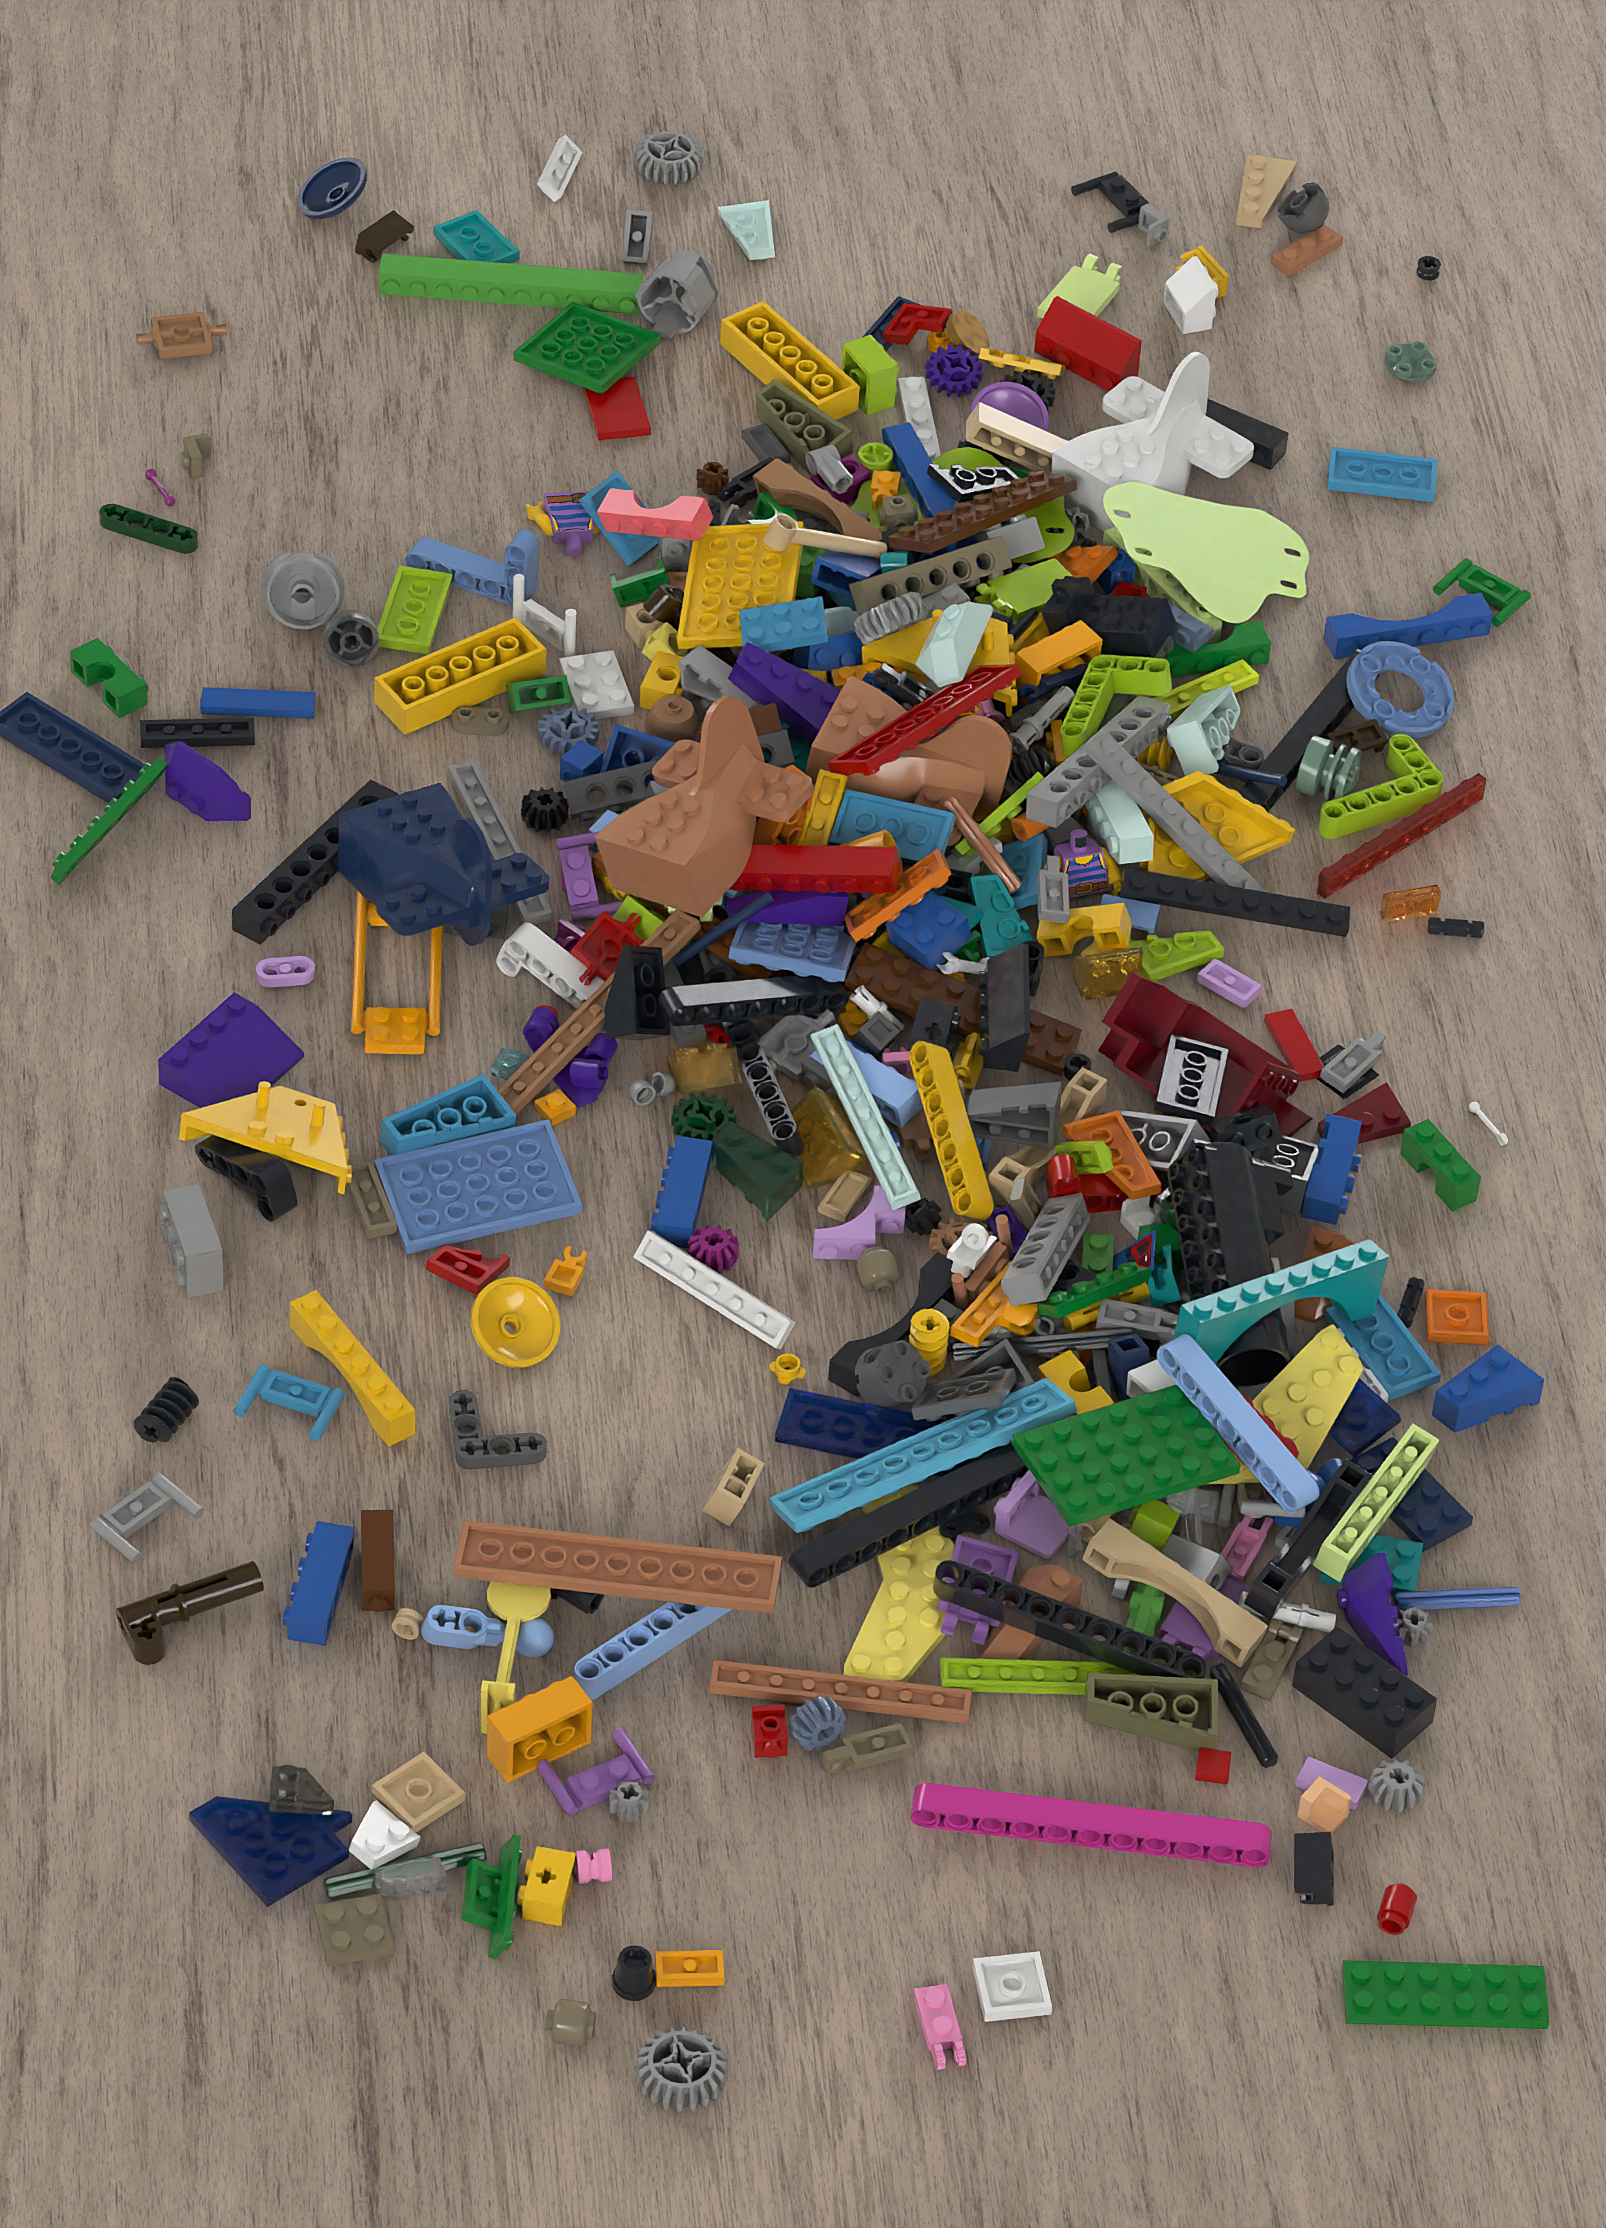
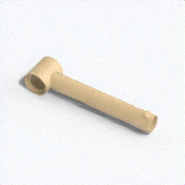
M777 514L764 536V542L767 546L776 551H785L789 543H795L877 559L881 558L882 553H887V545L884 542L800 528L792 517L785 514Z

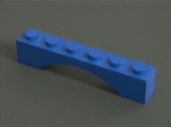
M1482 593L1457 596L1439 611L1415 619L1379 620L1354 613L1326 617L1323 638L1333 658L1339 659L1350 657L1356 649L1362 650L1370 644L1382 641L1399 642L1414 647L1489 635L1493 614Z

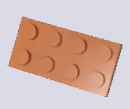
M937 848L899 875L896 893H874L845 914L844 919L848 931L856 942L861 938H869L882 923L893 921L906 906L917 904L933 887L935 889L939 888L948 881L951 871L941 851Z

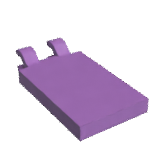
M958 1535L951 1560L1011 1582L1019 1552ZM945 1578L946 1583L955 1582L952 1578ZM981 1589L972 1590L975 1594H985ZM941 1598L939 1599L937 1609L946 1612L941 1633L953 1636L957 1620L960 1619L976 1624L971 1641L984 1645L989 1625L999 1627L1000 1622L947 1602Z
M1227 1576L1217 1591L1229 1597L1238 1605L1242 1591L1249 1593L1251 1585ZM1176 1601L1160 1628L1159 1637L1163 1638L1162 1641L1192 1650V1652L1202 1656L1205 1661L1208 1658L1218 1661L1221 1654L1213 1649L1209 1636L1201 1623L1184 1605Z

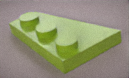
M1210 930L1176 933L1172 938L1158 939L1157 935H1148L1146 940L1132 941L1130 937L1128 948H1121L1143 976L1156 981L1211 962L1214 958L1220 959L1224 957L1225 951L1224 947Z

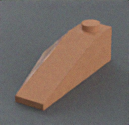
M1058 1564L1029 1568L1014 1583L1076 1608L1080 1605L1083 1580ZM1006 1600L1005 1605L1014 1606L1015 1603ZM1040 1612L1032 1613L1035 1617L1038 1618L1046 1617L1044 1614ZM1000 1622L999 1627H992L979 1658L1025 1660L1045 1639Z

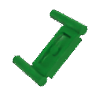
M1468 558L1462 560L1433 586L1434 593L1441 595L1458 580V586L1472 594L1482 593L1486 602L1501 609L1491 621L1496 627L1503 624L1531 598L1529 591H1521L1520 588L1477 565H1473L1472 561Z

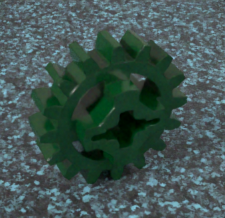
M701 1092L700 1097H696L691 1093L689 1094L688 1101L681 1098L679 1099V1105H674L673 1114H671V1126L674 1127V1135L713 1141L712 1145L718 1147L719 1140L726 1143L728 1142V1135H734L736 1114H734L733 1105L727 1106L726 1098L718 1101L717 1094L715 1093L711 1097H706L705 1092Z

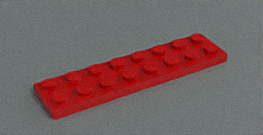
M1019 664L977 666L966 673L962 681L949 684L827 762L830 772L843 773L845 776L855 773H863L864 776L877 773L880 770V766L897 760L899 754L903 751L917 747L918 742L923 738L936 735L937 729L954 723L956 717L960 714L973 711L977 703L993 698L994 692L1010 687L1013 684L1012 681L1022 675Z

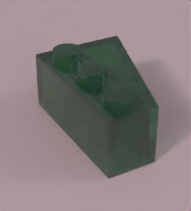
M731 1121L712 1139L711 1164L733 1187L737 1185L745 1194V1199L750 1204L754 1203L762 1211V1217L767 1222L802 1187L804 1161Z

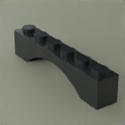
M937 1252L920 1269L918 1296L908 1313L894 1326L879 1334L864 1339L848 1341L830 1359L828 1380L852 1395L859 1397L861 1394L856 1384L860 1382L859 1375L855 1376V1366L858 1358L865 1350L899 1340H904L909 1344L911 1319L916 1312L923 1309H933L942 1299L950 1304L955 1300L951 1280L952 1275L955 1274L951 1271L953 1260Z
M1347 1458L1343 1461L1295 1533L1254 1580L1244 1604L1272 1620L1313 1565L1323 1542L1371 1480L1372 1474Z

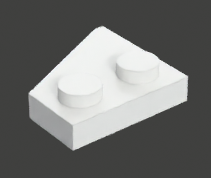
M376 1800L371 1804L353 1837L349 1851L373 1870L417 1848L421 1837Z

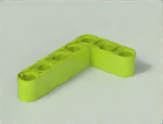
M1099 655L1092 658L1060 728L1064 756L1066 758L1071 756L1098 732L1114 693L1162 696L1172 690L1169 662L1162 658Z
M1395 734L1389 741L1386 764L1398 779L1324 803L1321 807L1318 831L1320 835L1327 839H1337L1433 807L1440 802L1444 777L1410 736Z

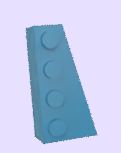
M483 1073L382 1119L379 1142L389 1155L392 1156L515 1127L516 1114Z

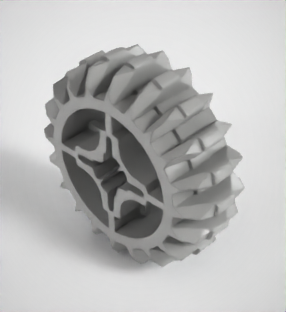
M662 129L659 133L652 131L651 135H644V139H640L636 146L634 157L636 169L639 170L641 176H646L648 181L654 180L655 184L659 182L664 183L665 186L668 183L676 186L678 182L686 184L687 180H694V176L699 175L704 160L702 146L699 145L698 140L692 139L691 134L684 135L683 131L674 132L673 129L671 131Z
M910 592L863 613V615L858 616L853 622L858 639L861 640L863 645H867L923 621L928 615L926 603L921 598L919 592Z
M684 2024L680 2031H675L669 2026L667 2034L657 2030L654 2039L647 2037L644 2047H640L638 2058L635 2062L636 2081L638 2086L642 2087L644 2097L651 2096L653 2106L663 2102L665 2112L671 2106L676 2107L679 2114L683 2107H689L694 2112L697 2104L706 2108L709 2104V2099L716 2100L719 2096V2091H722L725 2087L726 2076H728L727 2057L725 2052L721 2051L719 2041L712 2042L710 2032L701 2036L698 2027L690 2032L687 2031Z

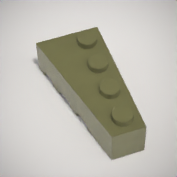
M772 380L755 394L756 417L763 424H767L781 444L810 476L812 474L808 470L805 460L807 452L832 444L837 448L840 459L853 454L852 430L777 381Z
M1088 1673L1084 1691V1721L1198 1751L1199 1747L1216 1750L1219 1737L1218 1679Z

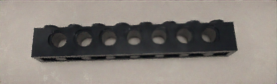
M370 779L232 909V930L260 945L269 936H273L286 920L291 919L295 912L304 903H308L313 894L321 887L326 886L330 878L338 872L339 813L368 805L381 799L397 796L398 793Z

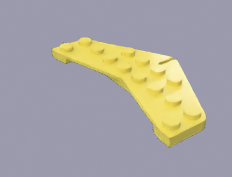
M1332 1324L1321 1330L1252 1401L1254 1407L1262 1415L1268 1416L1273 1421L1276 1429L1284 1437L1290 1438L1295 1443L1297 1450L1300 1452L1297 1460L1304 1468L1309 1469L1358 1382L1363 1370L1362 1363L1335 1325ZM1234 1455L1240 1463L1239 1474L1208 1484L1260 1483V1481Z
M913 1483L900 1488L894 1494L884 1495L871 1501L867 1506L861 1507L862 1511L866 1515L919 1487ZM939 1526L877 1556L883 1582L846 1659L844 1675L907 1682L945 1637L946 1634L940 1631L946 1612L937 1609L940 1598L934 1593L933 1583L937 1566L943 1561L951 1560L954 1544L950 1538L943 1537L940 1534Z

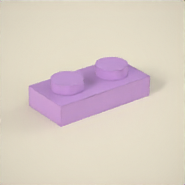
M1216 958L1203 968L1197 977L1198 983L1243 1009L1255 1000L1262 990L1261 984Z

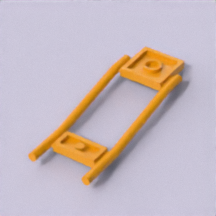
M357 890L351 1032L358 1035L365 1031V1053L424 1055L425 1033H429L431 1036L440 1034L443 925L431 929L429 1012H426V1008L367 1007L366 1011H364L367 923H370V926L389 925L377 914L376 905L368 903V900Z

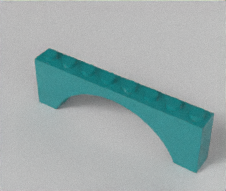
M1371 1239L1185 1303L1180 1308L1173 1340L1182 1334L1191 1336L1216 1364L1229 1346L1251 1325L1273 1310L1299 1299L1309 1297L1330 1298L1331 1304L1350 1322L1374 1314L1389 1256Z

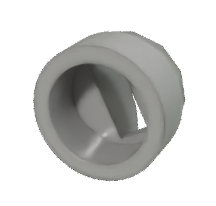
M656 1072L650 1079V1084L656 1091L655 1096H667L675 1090L676 1081L666 1072Z
M637 1080L631 1084L629 1089L632 1100L639 1106L648 1105L655 1098L656 1091L648 1081Z

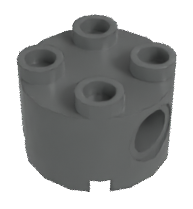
M904 1340L895 1341L865 1350L858 1358L855 1366V1376L859 1375L860 1382L856 1385L864 1400L874 1407H892L916 1400L923 1392L926 1378L930 1375V1366L923 1360L916 1348Z

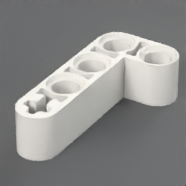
M523 923L504 942L496 959L498 968L504 974L514 977L525 968L576 1009L605 982L596 975L589 986L584 985L589 976L581 983L579 977L585 972L587 967L531 923Z

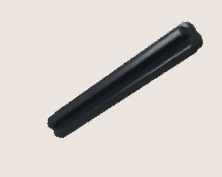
M1224 1663L1213 1665L1210 1668L1209 1675L1211 1679H1218V1691L1261 1766L1268 1768L1276 1765L1278 1755L1227 1666Z

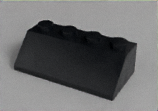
M1026 944L1019 945L988 959L985 970L979 972L977 988L982 989V993H980L978 999V1011H982V1015L979 1018L978 1033H983V1038H980L978 1054L983 1056V1068L1019 1071L1030 1036L1028 945Z

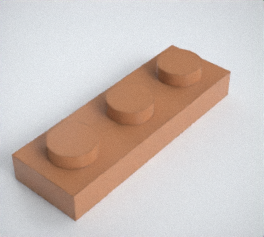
M1323 225L1272 255L1271 264L1288 276H1291L1342 246L1343 236L1328 226Z

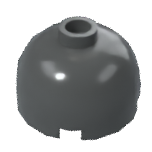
M1314 182L1302 185L1304 190L1298 193L1293 190L1278 206V212L1280 213L1278 217L1288 229L1294 232H1313L1324 225V221L1328 216L1330 209L1328 198L1320 185Z
M356 610L342 611L335 614L327 622L324 629L323 640L326 653L338 665L347 668L360 663L364 665L376 655L379 648L378 630L373 620L365 613Z

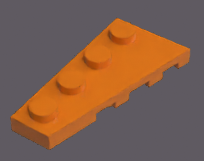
M1119 1110L1062 1125L1063 1134L1070 1141L1105 1142L1111 1150L1114 1169L1104 1174L1129 1198L1136 1200L1161 1193L1160 1181Z

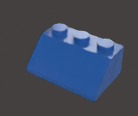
M615 724L600 773L661 759L675 742ZM654 778L647 779L644 782L645 786L648 787L649 781H655ZM623 784V785H622V786L631 788L629 785H626V784Z

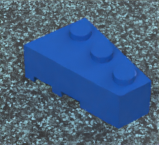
M855 630L828 636V642L794 648L793 665L801 669L827 671V676L831 677V670L839 669L844 666L863 665L862 646L864 645L858 639Z
M1327 1113L1323 1137L1319 1141V1151L1316 1161L1313 1163L1301 1217L1337 1225L1340 1214L1345 1215L1348 1208L1349 1197L1345 1195L1346 1193L1352 1194L1356 1176L1351 1175L1352 1171L1358 1173L1362 1155L1357 1154L1362 1121Z

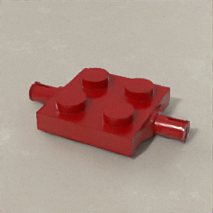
M603 911L577 942L570 954L587 967L585 972L579 977L581 983L589 976L584 985L589 986L596 975L606 981L616 971L622 947L625 945L641 946L644 943L634 931L635 927L641 922L639 915L632 922L637 913H631L623 923Z

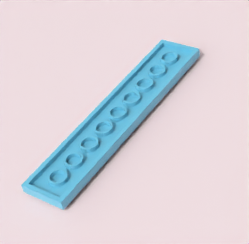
M1045 1378L1008 1394L999 1408L994 1410L974 1409L966 1415L952 1418L769 1497L771 1509L796 1533L809 1531L817 1524L829 1519L839 1518L843 1513L854 1508L867 1506L877 1498L894 1494L900 1488L912 1483L922 1482L930 1475L942 1470L952 1469L956 1464L970 1458H977L984 1452L997 1446L1007 1445L1011 1442L1012 1435L1063 1420L1077 1412L1075 1401L1048 1378Z

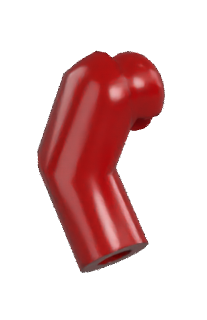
M702 1024L706 1031V1038L713 1040L720 1047L728 1043L729 1037L719 1024Z

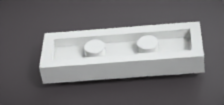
M566 135L558 139L537 183L542 192L553 202L562 197L582 155V151Z

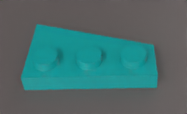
M998 874L969 878L968 886L973 906L983 908L984 917L977 923L978 933L981 934L980 942L984 958H993L1019 946L1024 941H1034L1029 933L1030 928L1025 920L1022 921L1014 907L1015 903Z

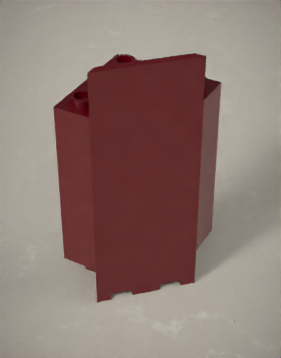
M1132 972L1101 1021L1110 1027L1111 1030L1098 1051L1114 1062L1113 1066L1156 1095L1159 1089L1171 1034L1228 1049L1213 1121L1265 1103L1276 1114L1281 1135L1291 1137L1314 1119L1287 1101V1098L1293 1095L1298 1088V1080L1302 1076L1300 1073L1196 1003L1181 998L1154 979ZM1200 1124L1211 1132L1210 1125Z

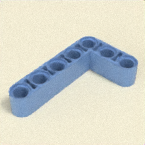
M525 529L520 530L506 547L503 564L423 537L416 542L406 555L405 563L407 567L453 574V586L513 606L514 575L522 574L525 577V602L530 599L538 587L539 540L533 532Z

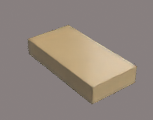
M844 1168L819 1204L818 1213L845 1223L872 1185V1178Z

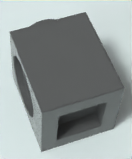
M878 1011L859 1029L853 1042L878 1058L884 1053L885 1048H889L894 1043L900 1030Z

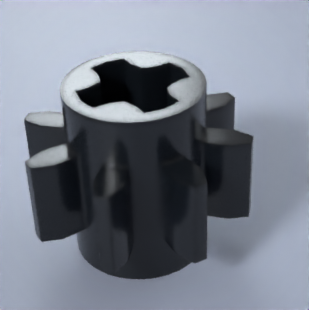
M925 1197L908 1204L905 1210V1217L908 1220L904 1224L912 1233L917 1231L920 1236L923 1234L929 1235L932 1229H938V1223L942 1220L938 1213L942 1209L934 1200L929 1202Z

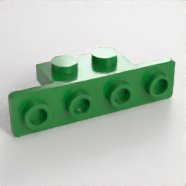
M513 1834L501 1847L498 1867L474 1858L467 1865L461 1920L491 1931L488 1957L496 1959L503 1950H508L514 1938V1932L511 1931L512 1920L517 1910L514 1897L520 1882V1878L517 1876V1869L523 1853L522 1849H520L521 1836Z

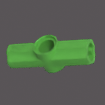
M1138 1582L1136 1591L1133 1590L1126 1627L1154 1637L1155 1627L1160 1624L1163 1612L1165 1592ZM1128 1647L1129 1651L1136 1652L1132 1647Z

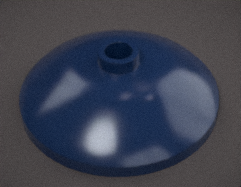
M346 157L331 161L316 170L306 180L299 192L298 207L301 212L312 219H326L347 210L356 202L365 188L368 175L365 166L356 158Z

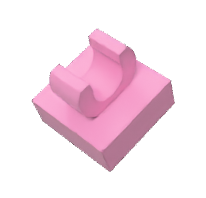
M900 1047V1052L889 1053V1048L884 1049L882 1064L887 1067H893L899 1074L913 1071L909 1059L910 1051Z

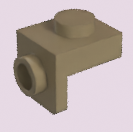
M209 433L183 437L184 452H181V461L183 468H188L191 478L202 477V458L211 457V437Z

